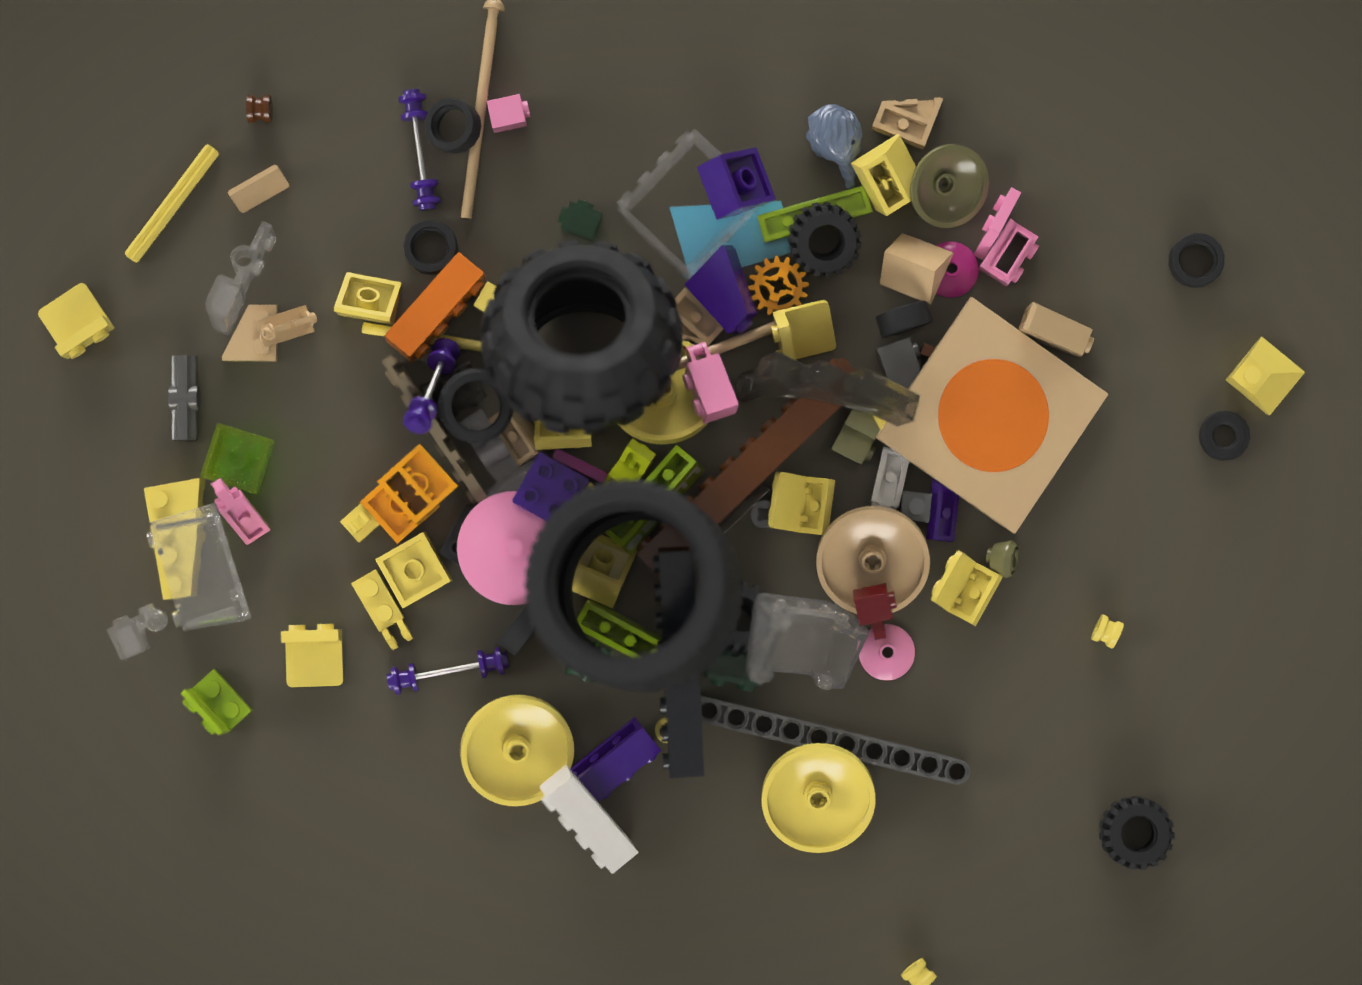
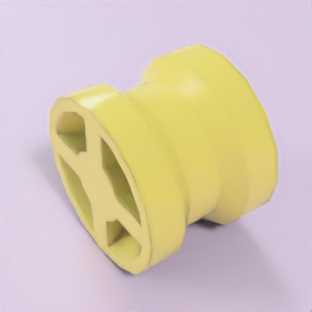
M1102 614L1093 630L1091 640L1105 642L1107 647L1113 649L1121 635L1124 623L1119 621L1112 622L1108 616Z
M923 958L912 963L901 973L902 978L909 981L911 985H930L937 977L933 971H929L926 968V962Z

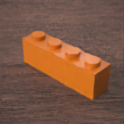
M458 252L384 335L386 342L411 363L417 358L419 360L422 359L429 351V344L435 337L439 339L449 327L447 325L454 316L458 318L467 307L466 302L472 295L476 297L481 293L486 280L484 272Z

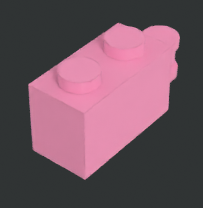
M705 342L686 347L685 351L689 363L686 365L685 374L682 375L686 390H691L694 396L692 405L695 414L702 417L704 424L736 414L739 404L719 353L711 356ZM703 355L702 359L696 360V356Z

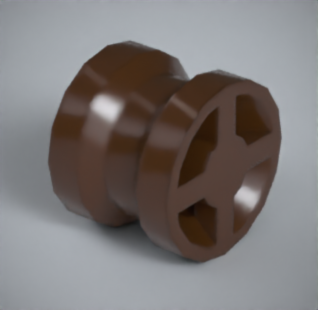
M247 95L246 115L248 123H255L257 120H263L265 123L272 122L273 107L271 95H264L262 98Z

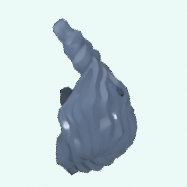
M836 104L825 105L808 117L809 130L806 134V139L810 142L811 149L817 157H823L839 165V170L846 182L845 187L851 189L855 186L854 178L856 176L851 162L856 160V156L862 150L861 138L863 133L861 124L852 111Z

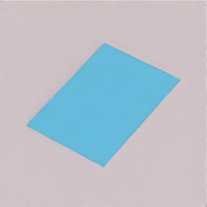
M773 201L736 216L716 220L711 204L669 207L690 278L721 245H732L736 249L741 267L762 262L765 258L769 260L775 258V256L779 257L791 253L788 237L764 243L757 215L782 209L781 201Z

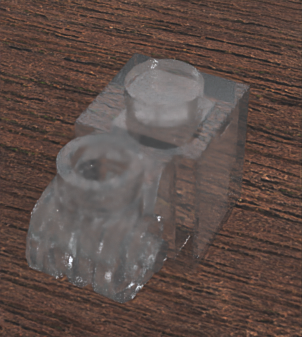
M154 603L138 609L140 615L130 619L128 615L112 621L114 626L106 629L120 660H127L151 649L145 634L146 630L162 631L168 625L167 615L165 612L157 610Z

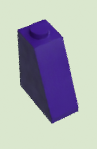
M721 245L684 285L728 334H741L753 324L751 319L757 314L736 249L732 245Z

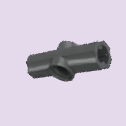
M171 356L172 386H169L168 404L170 411H172V441H197V411L200 410L201 404L200 388L197 386V356Z

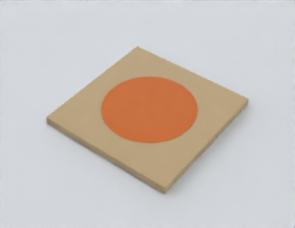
M970 297L876 438L1012 534H1015L1108 396V393L979 301Z

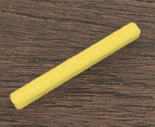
M208 144L204 146L125 251V255L136 263L139 262L218 157L219 153L216 149Z

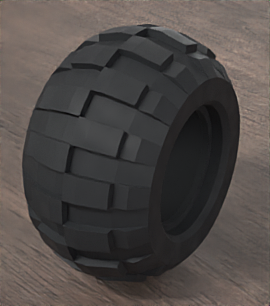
M578 240L559 242V248L549 251L543 248L537 249L524 256L519 268L508 269L498 281L494 290V300L489 299L481 324L482 356L487 375L495 390L502 397H506L508 405L529 422L530 420L534 422L540 420L547 430L562 434L568 433L570 429L585 430V435L605 433L606 426L616 423L620 426H626L640 418L644 412V407H649L652 403L655 405L670 386L671 377L679 367L683 349L682 320L676 308V300L661 276L656 278L650 264L639 255L629 252L623 254L619 252L617 245L602 241H596L593 246L579 245ZM580 311L607 314L615 317L625 325L620 336L609 347L600 352L582 356L567 355L550 348L537 333L549 321L568 313Z

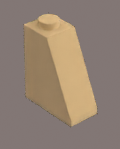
M1034 302L1026 307L1018 328L1019 331L1033 341L1077 358L1083 356L1084 352L1088 354L1094 342V338L1090 337L1093 329Z

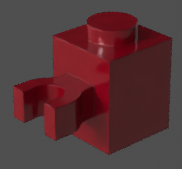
M886 583L853 590L854 604L860 626L872 624L875 640L886 638L884 621L893 619L892 609L897 608L894 591L888 592Z

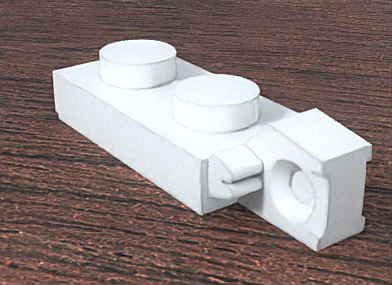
M883 447L870 502H872L871 506H883L897 510L901 500L909 461L888 447Z

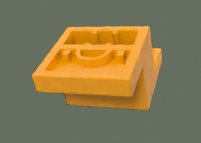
M419 444L378 480L379 485L362 499L360 503L392 539L399 544L440 507L439 504L458 485L425 448Z

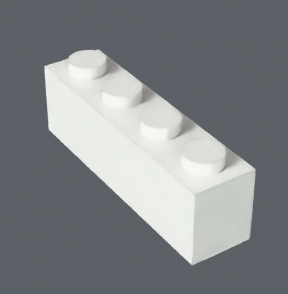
M567 765L539 786L544 794V797L541 798L543 803L551 812L555 809L561 815L558 817L559 821L568 831L573 828L577 833L575 836L577 842L584 850L589 847L594 852L591 857L601 869L606 866L613 874L639 853L631 839Z

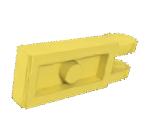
M377 569L351 583L378 631L382 632L392 650L398 648L395 637L392 636L388 629L393 624L397 623L404 639L407 641L413 639L409 628L403 620L405 617Z

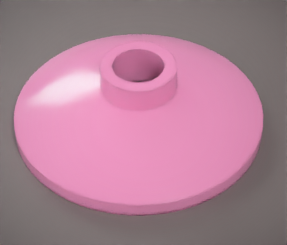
M884 624L886 638L875 640L873 628L863 636L859 645V659L865 671L871 676L880 680H894L903 676L911 668L915 658V647L911 637L905 630L896 625ZM885 647H890L893 650V654L889 658H885L882 654Z

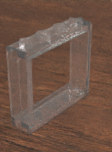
M695 128L691 133L686 131L675 142L678 146L671 153L665 151L656 161V164H658L657 168L652 173L646 171L636 182L639 186L632 193L629 191L624 193L617 202L619 205L617 213L687 280L700 269L721 245H726L763 207L760 206L736 215L687 266L630 212L694 145L710 159L721 155Z

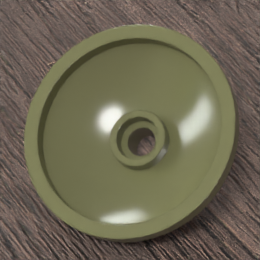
M958 144L939 146L927 153L916 166L910 183V197L916 213L927 223L939 228H954L968 222L978 213L987 197L989 176L986 165L975 151ZM943 178L944 182L941 186H939L938 183L940 179Z

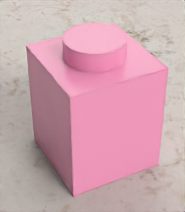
M520 94L487 101L494 133L527 126L525 118L531 117L528 102L522 101Z

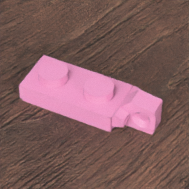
M221 478L211 484L215 494L218 496L214 502L219 512L246 545H249L270 531L266 521L236 486L230 490Z

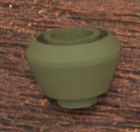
M1014 540L995 543L993 548H988L986 563L990 564L992 571L1004 578L1013 576L1019 562V546Z

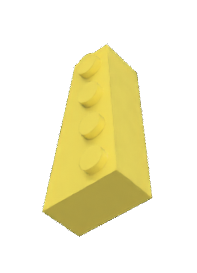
M197 478L144 488L163 600L197 595L205 479Z

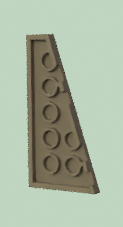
M390 355L382 360L387 369L385 372L387 378L393 386L401 389L403 394L400 397L407 408L413 398L423 397L398 359ZM435 416L432 419L431 429L425 434L433 436L437 442L434 444L435 448L443 459L445 457L448 458L452 464V467L449 468L458 482L463 480L468 488L465 493L475 506L489 496Z

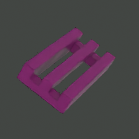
M556 449L552 457L553 460L599 483H603L608 476L606 472L560 449Z

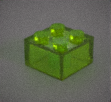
M217 423L200 477L212 481H217L221 478L228 486H236L238 489L259 495L276 441Z

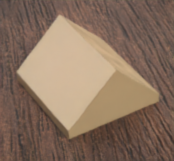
M902 233L884 252L880 285L917 300L926 301L927 304L931 305L954 253Z

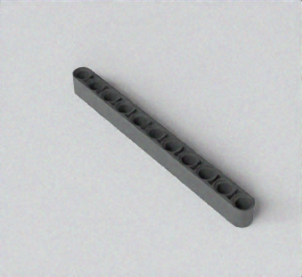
M700 695L701 707L707 702H711L717 707L716 715L712 718H705L701 714L703 723L796 746L813 744L811 734L815 730L821 729L826 733V740L824 742L826 744L838 746V742L842 737H851L854 741V746L849 752L865 763L956 785L965 783L970 776L968 764L956 757ZM734 709L741 710L744 713L743 722L738 725L731 724L728 720L729 712ZM767 716L771 719L772 725L768 731L762 732L756 728V720L759 717ZM788 723H795L799 727V733L794 738H787L783 733L784 726ZM877 743L881 747L880 755L874 759L869 758L866 754L867 746ZM899 750H905L909 755L908 761L904 765H897L894 762V754ZM926 757H933L936 761L935 769L930 772L923 771L921 767V762ZM955 763H959L963 767V774L957 779H953L949 775V768Z

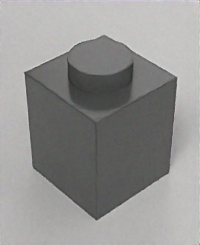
M902 491L899 512L909 517L913 522L928 523L932 494Z

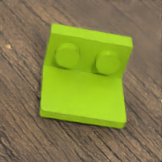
M216 669L208 673L193 688L185 689L181 692V695L185 698L182 701L183 704L193 714L196 711L204 719L201 722L202 725L212 735L214 733L218 736L227 734L253 711Z

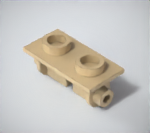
M306 305L256 320L255 323L263 348L314 332L313 324L317 323V317L314 312L310 313Z

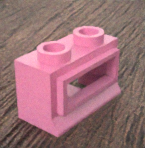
M1010 218L978 269L1005 287L1011 281L1016 284L1024 271L1020 267L1024 259L1028 258L1031 260L1039 247L1035 243L1038 236ZM1018 233L1028 241L1006 274L995 266L1015 234Z

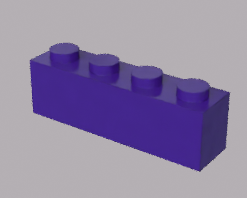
M634 717L570 770L599 802L609 797L613 790L622 782L630 780L643 765L652 762L662 750L636 717Z

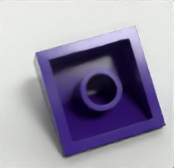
M757 147L721 154L697 167L716 220L736 216L776 200Z

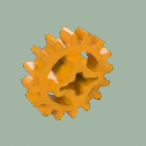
M775 256L774 263H770L765 258V267L762 268L756 265L754 269L758 274L749 276V279L755 282L754 285L748 286L751 292H755L752 296L753 302L757 300L760 302L757 307L758 311L764 307L767 308V316H770L773 311L802 305L799 298H807L808 294L802 291V289L809 287L808 282H802L806 272L798 273L799 264L789 265V257L784 260V263L780 262L778 256ZM779 268L777 274L771 277L763 276L769 270ZM788 272L794 276L797 287L790 284L787 277ZM777 280H781L783 282L782 286L786 290H780L779 293H775L774 287L770 284H776ZM759 286L766 289L769 295L768 302L762 297ZM786 296L793 298L786 304L777 305L778 301Z

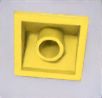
M347 272L334 306V312L340 316L394 325L402 282Z

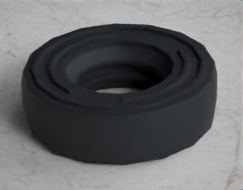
M1218 411L1208 416L1202 423L1199 431L1200 445L1204 452L1213 459L1219 461L1233 460L1241 456L1248 448L1250 429L1246 421L1237 413ZM1221 425L1230 426L1235 432V440L1228 447L1218 445L1214 439L1215 430Z

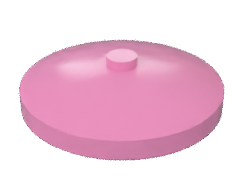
M517 491L498 493L477 504L465 518L457 541L459 565L469 584L484 597L507 605L526 604L525 594L527 593L524 589V581H526L525 569L528 568L527 559L531 555L532 544L536 542V536L539 530L542 531L543 524L545 523V520L513 503L512 500Z

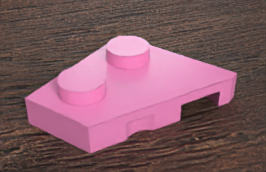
M1011 187L1006 197L1000 195L995 203L993 210L997 211L995 216L989 215L982 228L986 233L974 252V255L979 259L984 260L1000 234L1021 194L1018 190Z

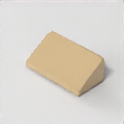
M274 164L230 189L227 193L239 211L245 213L287 189L289 183L281 169Z
M513 410L512 419L504 432L499 435V438L517 465L521 466L544 450H535L534 426ZM499 412L488 419L490 424L496 420Z

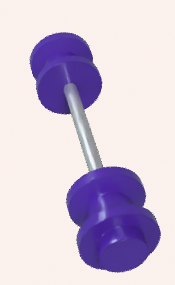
M409 89L403 91V95L398 97V101L401 104H405L406 112L401 115V121H413L421 180L410 183V188L417 190L418 197L412 202L414 207H419V211H430L436 209V204L441 203L440 197L434 196L433 190L438 185V180L426 179L418 120L426 119L428 113L422 110L421 102L426 100V94L420 93L419 89Z
M437 339L432 346L433 352L429 354L427 363L435 372L425 397L413 398L408 406L409 411L403 418L404 425L413 433L424 434L431 429L432 419L437 414V407L430 400L439 375L451 373L456 365L455 360L460 355V347L451 339Z
M500 646L495 647L494 653L485 655L482 650H478V662L419 674L416 672L414 663L409 664L408 670L399 671L396 666L391 667V673L387 674L389 690H395L396 695H400L402 688L411 687L415 692L419 691L418 679L480 668L482 678H487L488 672L494 670L503 675L505 674V668H509L507 651L501 652Z

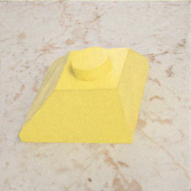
M1260 337L1227 377L1226 381L1270 416L1305 372L1267 340Z

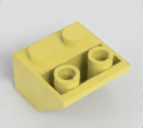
M896 134L851 162L876 211L888 216L911 201L910 183L916 165L900 134Z

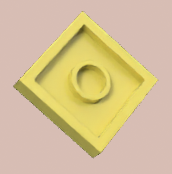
M426 531L375 559L402 609L453 581Z

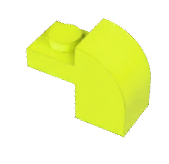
M632 438L603 484L614 480L617 482L625 479L630 481L641 480L656 454L649 450L646 445Z

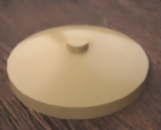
M865 506L842 514L828 526L817 548L816 567L818 578L824 591L843 609L857 614L853 590L886 583L888 592L894 591L897 608L892 609V611L896 612L911 603L923 589L929 574L930 555L922 531L909 517L891 508Z

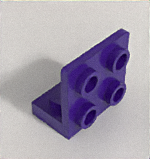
M539 452L512 501L546 521L552 517L551 514L556 509L559 510L561 508L560 505L566 500H571L573 495L582 493V490L587 488L591 480Z

